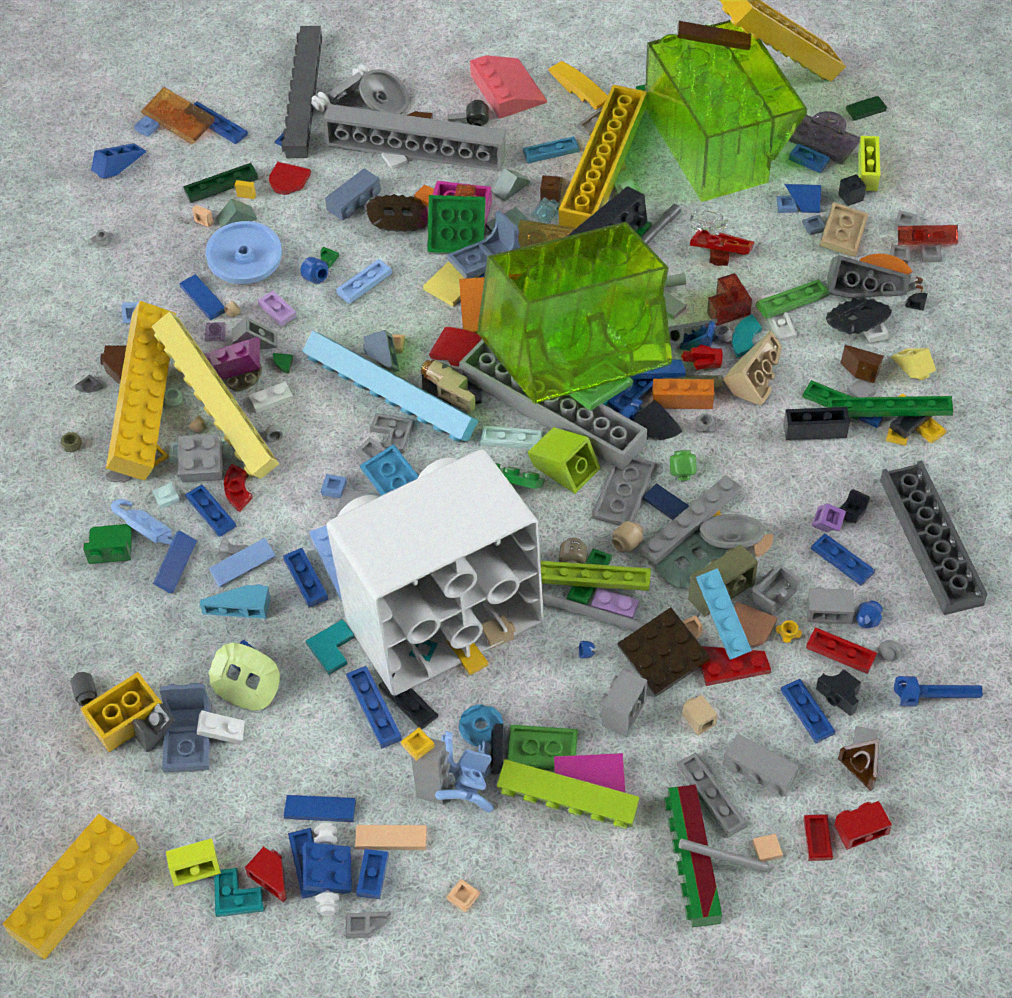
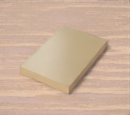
M833 202L819 246L856 257L869 214Z

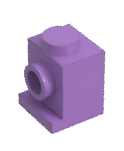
M828 503L821 505L817 508L812 527L825 532L832 530L840 531L846 511Z

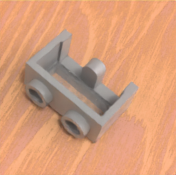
M780 564L775 570L771 569L761 583L758 582L751 590V601L768 614L773 615L799 590L801 579Z

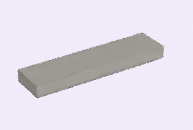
M696 752L677 762L676 766L690 785L696 784L698 797L727 838L747 827L748 824Z

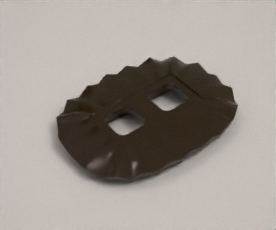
M396 194L384 195L382 197L376 196L374 199H370L366 205L370 222L379 229L395 232H413L423 229L428 224L427 207L422 204L421 200L415 199L413 196L406 197L405 195L398 196ZM384 210H394V215H385ZM402 210H412L413 215L405 216L402 214Z

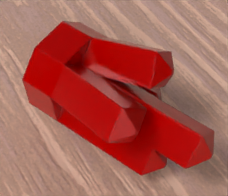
M700 344L697 348H692L691 351H684L681 358L683 362H693L696 370L721 368L723 352L721 348H711Z

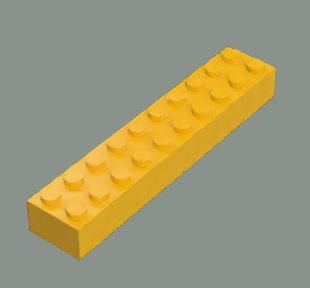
M719 0L723 5L722 10L732 17L730 21L737 28L741 27L747 34L751 33L755 39H761L767 46L770 44L776 52L780 51L786 58L789 56L793 62H798L804 69L808 68L811 73H816L822 80L833 81L846 68L845 64L827 42L762 0Z
M612 85L559 207L560 226L576 229L608 202L614 183L617 180L646 110L647 91Z
M139 301L131 317L106 469L145 481L154 468L170 357L164 351L166 347L155 338L154 334L156 332L152 326L165 316L169 310Z

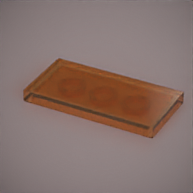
M164 86L141 111L144 116L157 121L159 125L191 145L215 121L212 115Z

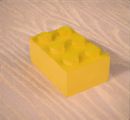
M137 672L80 709L86 723L106 750L111 752L135 736L133 719L145 720L158 703L162 704V702L140 673Z

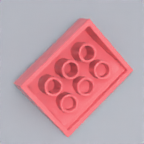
M485 55L470 60L471 77L499 119L547 103L546 98L518 58Z

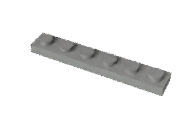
M725 475L642 546L640 553L657 565L694 533L704 521L711 518L740 493L741 485Z

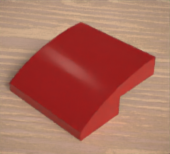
M444 327L429 356L431 359L448 360L450 365L459 366V362L483 337L468 330Z

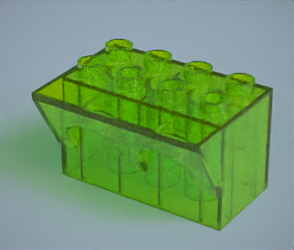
M730 20L706 25L745 32L741 27L737 28ZM667 34L661 39L647 42L646 111L700 201H708L769 183L771 161L775 160L806 116L808 109L762 41L755 39L751 34L750 50L677 38V34Z
M627 222L487 256L477 333L534 404L671 365L672 353L666 301L663 296L669 267Z

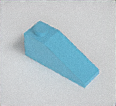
M260 584L245 585L200 600V607L205 615L266 619L271 596L268 586Z

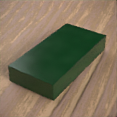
M879 96L846 106L847 112L854 121L885 112L887 106Z

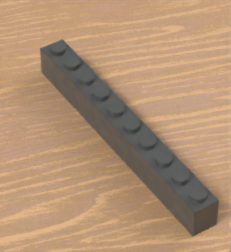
M300 26V32L296 36L298 44H295L296 56L293 57L295 68H292L293 80H290V89L292 91L288 93L290 104H287L288 116H285V126L287 128L283 130L285 141H282V152H285L286 158H308L314 110L311 102L312 97L316 94L322 46L321 26Z

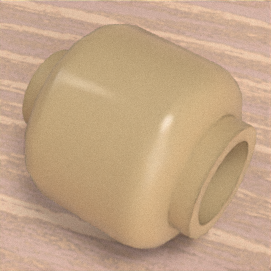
M625 521L612 532L614 547L620 552L633 551L643 542V529L638 523Z

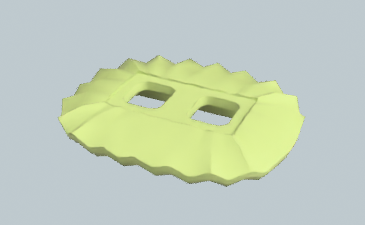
M239 643L224 644L222 648L216 651L215 658L208 672L210 686L214 689L215 694L233 705L252 711L264 709L272 702L280 682L279 669L269 656ZM231 664L241 669L237 680L229 678L227 675ZM250 673L260 677L257 689L247 685Z

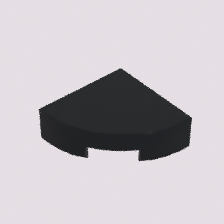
M915 293L909 296L905 306L923 311L928 293Z

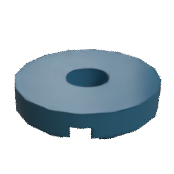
M477 704L469 707L462 713L459 721V731L461 737L471 745L479 746L482 745L483 741L489 742L491 745V730L496 723H504L501 714L494 707ZM478 721H484L488 725L484 729H478L475 727V724Z

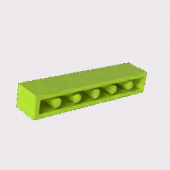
M504 759L497 783L498 789L502 790V795L513 798L515 794L524 797V801L533 804L541 801L546 803V807L554 810H559L560 807L569 809L568 813L576 816H582V813L591 815V820L604 823V820L614 822L613 826L627 829V826L633 827L640 802L639 796Z

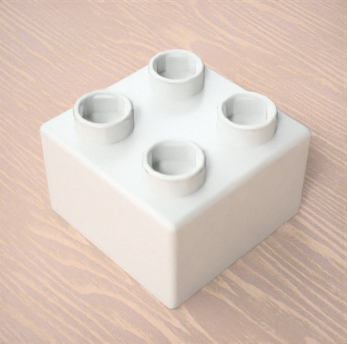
M477 450L460 459L445 457L436 460L420 473L418 479L380 497L375 495L358 497L349 502L336 518L331 519L327 523V531L346 622L387 688L394 696L462 663L447 643V640L453 648H462L468 658L470 656L469 645L475 643L482 653L504 642L501 641L489 646L485 634L482 633L483 627L481 624L496 619L506 633L508 630L500 619V616L505 615L507 621L513 623L516 630L514 636L543 621L538 521L485 450ZM426 640L438 643L430 662L425 661L421 655L427 656L431 646L422 644ZM411 649L415 654L416 658L409 656Z

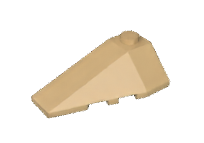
M769 331L729 370L723 379L734 396L758 405H762L771 393L772 388L768 386L769 379L773 380L775 377L772 367L778 364L782 348L772 331Z

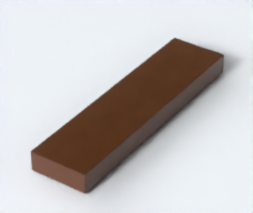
M679 21L677 25V38L742 50H750L751 33L747 34L746 32Z

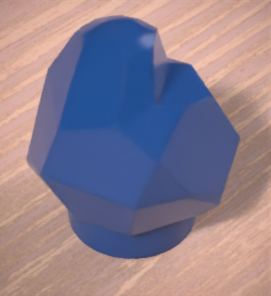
M873 600L859 604L855 613L858 625L861 628L878 626L882 620V606Z

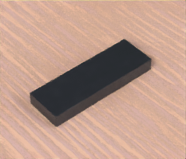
M384 681L378 684V687L421 730L438 717V714L412 688L394 696Z

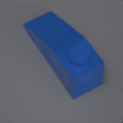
M135 143L95 150L91 171L103 179L117 176L145 154L146 150Z

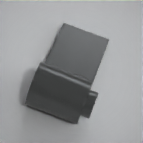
M717 319L662 328L656 334V341L660 343L661 347L679 345L684 339L683 329L708 325L710 321L717 323Z

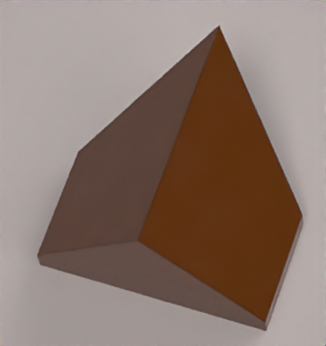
M879 739L842 747L838 760L870 791L874 789L877 779Z

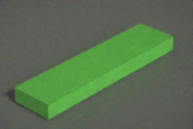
M818 279L761 299L756 302L755 306L768 319L829 296L828 289Z

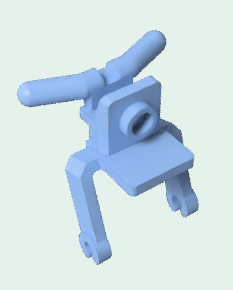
M445 731L441 741L445 742L446 751L449 752V773L454 775L456 780L455 788L457 789L439 790L435 793L436 799H465L477 804L488 813L492 812L493 805L477 794L478 789L485 790L486 783L484 778L490 773L489 763L491 762V757L489 755V742L483 741L482 745H479L478 752L466 749L459 762L454 763L452 732Z

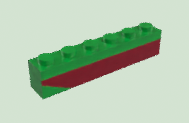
M696 784L668 788V796L664 797L665 810L670 811L671 818H668L669 831L674 832L675 839H672L674 854L678 853L679 861H676L678 876L682 875L684 882L680 883L682 898L686 897L688 905L684 906L686 920H691L692 928L721 924L722 911L711 857L679 848V841L681 839L708 846Z

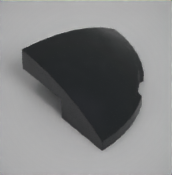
M655 400L648 404L632 420L647 429V440L649 437H659V440H665L675 437L682 432V429L673 417Z

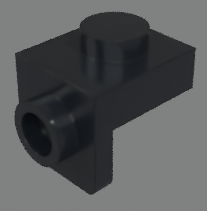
M851 489L847 500L840 507V509L846 511L844 520L856 524L865 514L870 496Z

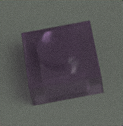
M225 322L206 323L205 341H225Z

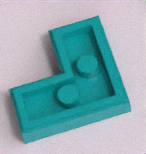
M342 619L305 641L322 667L330 675L347 665V660L338 647L355 637L354 633Z
M238 868L222 869L220 874L214 875L216 917L264 912L263 888L239 889Z

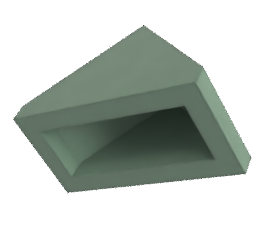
M504 168L492 193L506 201L529 184L530 180L516 171Z
M230 199L216 217L220 227L234 222H252L257 220L250 205L234 199Z

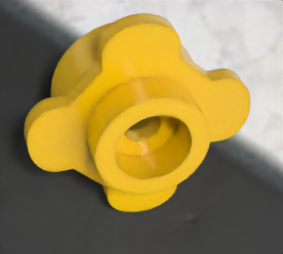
M792 620L784 621L776 627V632L782 636L784 643H790L791 640L801 638L802 631L798 630L797 623Z

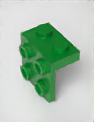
M128 524L90 528L89 543H84L83 548L88 563L130 561L132 527Z

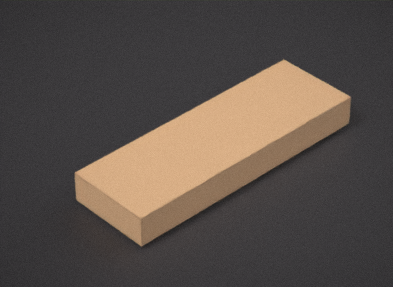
M357 825L355 848L356 850H426L427 825Z

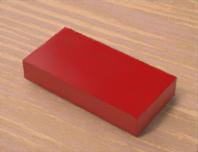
M828 814L804 815L808 861L832 860L833 854Z

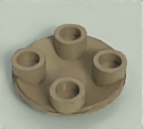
M261 364L260 369L226 379V384L234 391H243L250 388L261 376Z

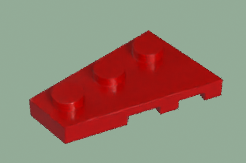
M700 227L691 238L689 246L746 255L752 251L755 241Z
M702 646L710 656V661L700 667L706 686L771 673V667L765 651L752 650L736 658L729 659L725 648Z

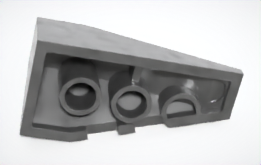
M838 255L831 260L827 276L828 293L845 298L907 294L911 275Z

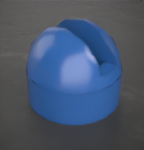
M590 641L579 642V656L581 659L591 658L595 654V651H592V649L596 648L594 643Z

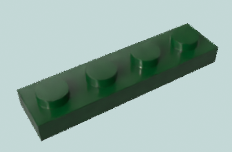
M248 163L185 185L183 188L190 203L235 188L236 180L246 182L258 180V174L252 163Z

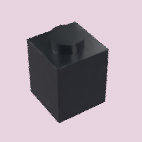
M857 174L840 180L838 195L848 207L864 201L866 185Z

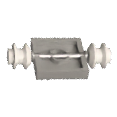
M360 64L358 69L354 68L352 70V77L332 89L329 94L319 92L318 97L313 96L311 102L313 108L323 112L324 107L327 108L329 104L336 105L342 100L341 98L347 97L354 92V89L359 86L363 75L370 71V69Z

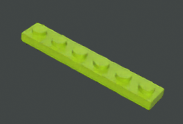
M540 561L542 584L640 591L650 590L651 568Z

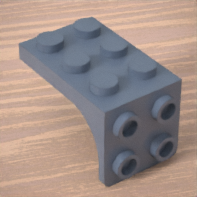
M500 210L495 212V227L487 238L447 254L448 261L465 279L474 278L519 259V229Z
M190 683L189 685L169 684L160 687L163 704L176 719L164 733L163 772L209 770L210 738L197 735L199 714L201 711L211 713L212 710L206 686L200 683Z

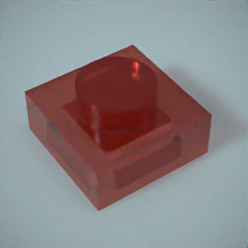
M710 249L709 263L716 266H728L729 251Z

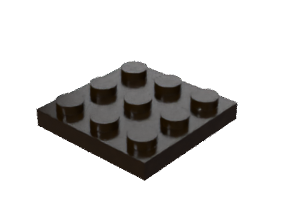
M672 607L617 643L618 648L640 677L647 680V686L655 696L663 693L710 661V656Z

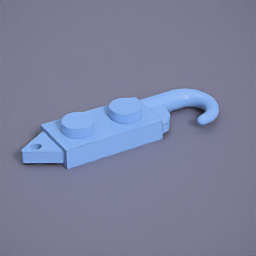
M117 499L112 502L111 510L125 520L126 524L154 543L161 542L171 545L173 541L172 529L142 509L125 511L118 506L121 504L132 506V502L128 500Z

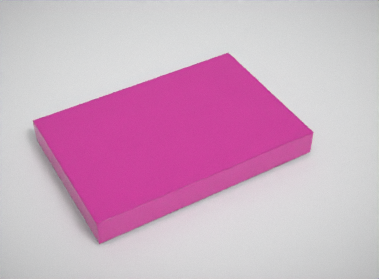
M623 753L554 757V770L556 774L626 793Z

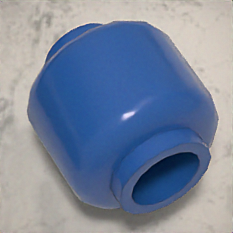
M308 257L301 265V276L314 284H319L328 276V265L316 257Z

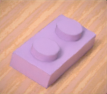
M274 291L258 300V305L281 327L297 317L296 311Z
M598 588L591 607L633 619L639 600Z

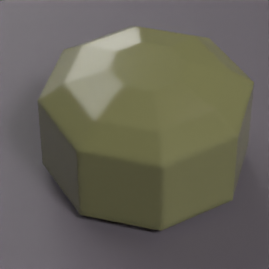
M68 432L62 436L60 443L66 452H75L80 449L82 441L77 433Z

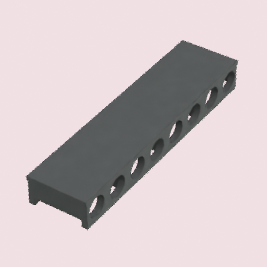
M922 460L918 461L916 465L891 471L883 469L880 482L943 615L985 606L984 603L988 593Z

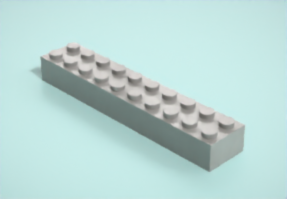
M333 104L328 105L323 118L326 146L379 154L403 155L406 158L496 171L502 170L506 156V130Z
M485 338L459 362L460 370L463 371V375L468 378L469 382L549 429L555 427L588 437L595 455L612 465L615 464L621 470L626 468L633 457L646 445L647 429L603 404L590 411L562 390L564 382Z

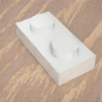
M286 382L248 395L256 413L293 400V395Z
M201 711L198 719L197 735L240 744L243 741L245 721Z

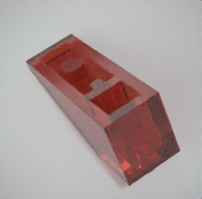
M958 225L898 226V245L958 244Z

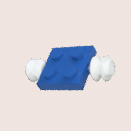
M321 823L314 829V833L318 835L314 839V843L305 842L303 845V890L322 892L315 897V901L320 903L315 907V910L322 916H332L339 910V906L334 904V902L339 900V896L335 893L348 894L352 891L351 847L334 845L338 841L337 837L333 836L337 833V828L332 826L331 823Z

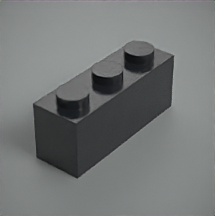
M847 407L786 409L783 423L785 439L847 438L850 425Z

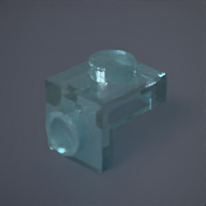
M544 197L531 216L547 226L557 212L559 213L560 204L554 199L549 201Z

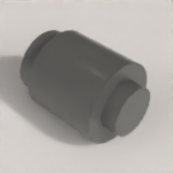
M86 672L76 673L70 680L75 701L80 706H85L96 699L97 691L91 674Z

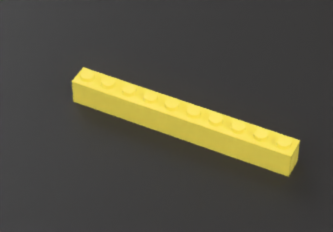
M169 311L152 326L156 332L154 334L155 338L161 344H164L166 354L175 360L174 366L178 371L183 372L185 382L194 388L195 392L193 393L195 397L204 403L205 406L203 408L209 416H213L215 419L214 425L218 430L223 431L225 441L236 450L234 454L240 461L244 462L246 472L251 477L263 478L278 466L279 462L180 318Z

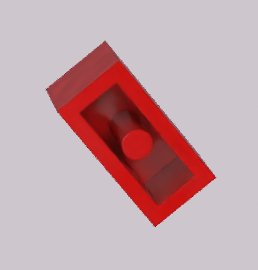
M879 801L873 803L866 802L855 810L840 812L836 816L834 824L846 850L888 835L892 826Z

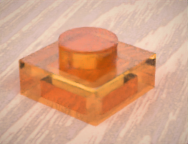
M457 184L455 196H475L476 185Z

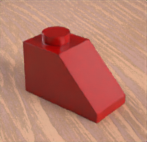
M263 846L245 866L247 876L284 903L287 897L282 856L274 849L270 851Z

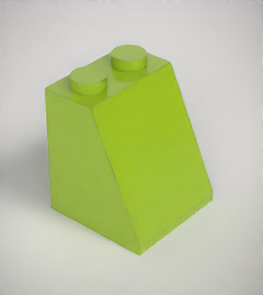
M555 427L527 452L533 467L574 494L601 469L588 437Z

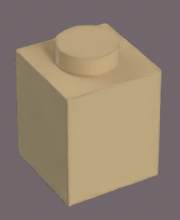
M505 615L500 616V619L508 630L506 633L496 619L481 624L483 627L482 633L485 634L489 646L503 641L494 646L497 647L514 640L515 627L511 621H507Z
M703 695L696 698L692 697L683 705L682 716L697 735L717 724L718 714Z

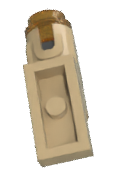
M426 360L423 363L421 374L424 375V378L437 385L438 397L472 413L475 409V395L467 390L468 378L463 375V371L437 360Z

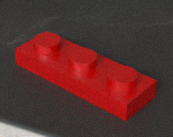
M816 627L806 645L808 650L866 674L869 673L877 656V652Z

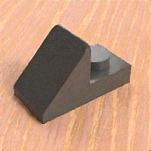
M158 703L145 720L133 719L135 738L146 752H150L176 719L164 704Z

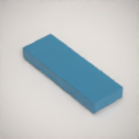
M574 136L523 148L528 164L580 152Z

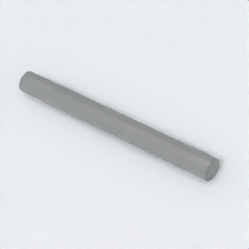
M685 839L679 841V848L762 872H767L769 864L766 862Z

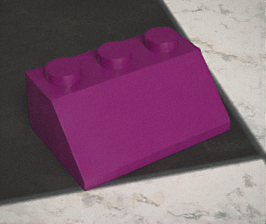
M260 338L248 339L206 352L204 355L221 380L260 369Z

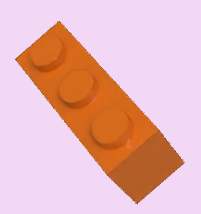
M653 379L652 401H657L664 409H713L714 379Z

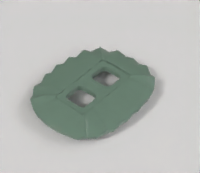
M695 531L655 566L663 579L670 585L685 589L689 588L690 577L696 570H702L713 559H719L725 555L726 550L708 544L701 537L700 531ZM702 548L707 553V556L697 559L692 551ZM683 557L689 562L690 566L680 569L675 561Z

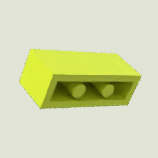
M860 136L858 176L866 185L865 191H878L880 180L879 136Z

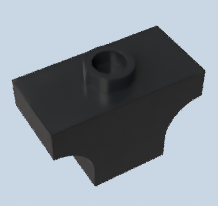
M843 669L835 676H828L823 673L817 680L816 690L826 697L829 704L838 706L849 716H852L857 710L859 700L856 698V695L859 693L861 682Z

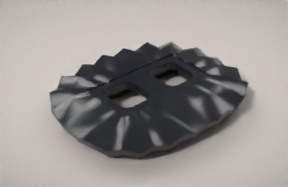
M865 297L860 299L853 298L850 302L845 301L843 304L833 308L831 312H827L826 321L832 328L840 332H845L849 335L854 333L860 334L874 329L877 325L885 322L891 316L892 310L889 305L877 302L874 298L869 300ZM863 309H868V310H871V311L865 313V312H863V311H861V310H863ZM852 315L858 317L855 320L848 319Z

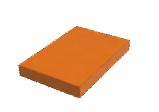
M498 276L459 279L463 329L476 334L502 332Z

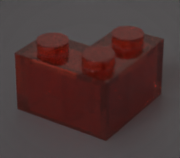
M736 273L718 278L716 295L708 297L707 314L710 319H717L716 326L751 315L752 298Z

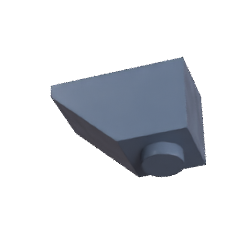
M382 330L364 336L365 344H363V349L366 355L395 372L400 371L391 333Z

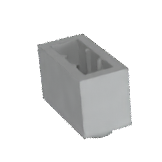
M809 588L807 598L808 622L852 624L854 616L853 590H846L844 588Z

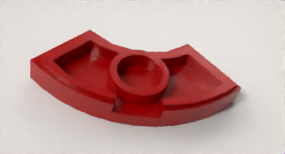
M232 463L224 477V491L232 507L241 512L253 498L252 494L245 487V481L249 474L246 470Z

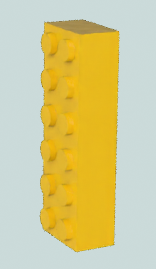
M98 813L5 920L3 926L8 934L45 960L139 849L134 836Z

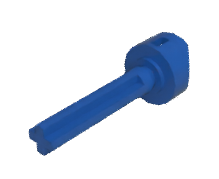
M898 676L894 681V691L901 698L900 706L916 707L919 698H980L983 696L982 685H919L916 676Z

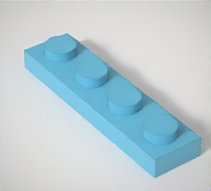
M718 568L697 576V582L729 659L752 651Z

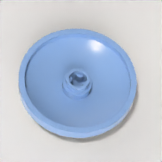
M240 221L225 225L210 237L206 245V260L210 270L220 279L234 284H250L267 278L278 268L282 258L281 242L276 233L269 227L257 222Z

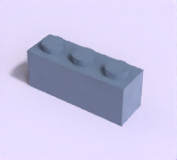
M365 168L325 198L327 211L341 220L351 216L360 206L362 207L369 199L380 193V178Z

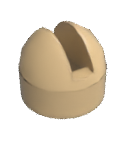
M233 300L225 305L224 310L227 316L235 317L241 313L240 308Z
M199 415L188 427L195 433H201L203 429H206V422Z

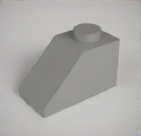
M245 317L232 328V344L259 337L260 349L278 347L277 332L248 317Z

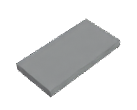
M633 457L632 461L623 470L613 464L591 518L618 526L625 521L634 523L657 463Z

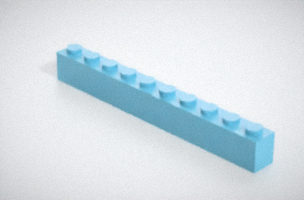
M312 331L302 352L308 355L307 359L315 363L320 361L323 363V368L331 372L334 370L338 371L339 377L345 380H349V378L354 380L353 384L361 389L367 387L370 389L369 393L378 398L383 396L386 398V403L394 407L396 404L401 406L402 412L410 416L412 413L417 415L418 421L424 424H428V422L433 424L434 430L440 433L446 431L450 434L449 438L460 443L461 440L468 441L479 421L321 333Z

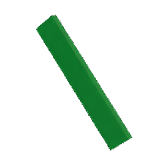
M952 396L828 398V407H847L849 417L953 416Z

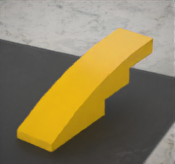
M560 61L548 69L570 94L574 92L582 102L587 101L595 110L604 105L608 95L573 66Z

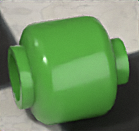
M691 450L674 451V455L670 456V473L672 476H677L678 480H690V476L696 474V455L692 454Z

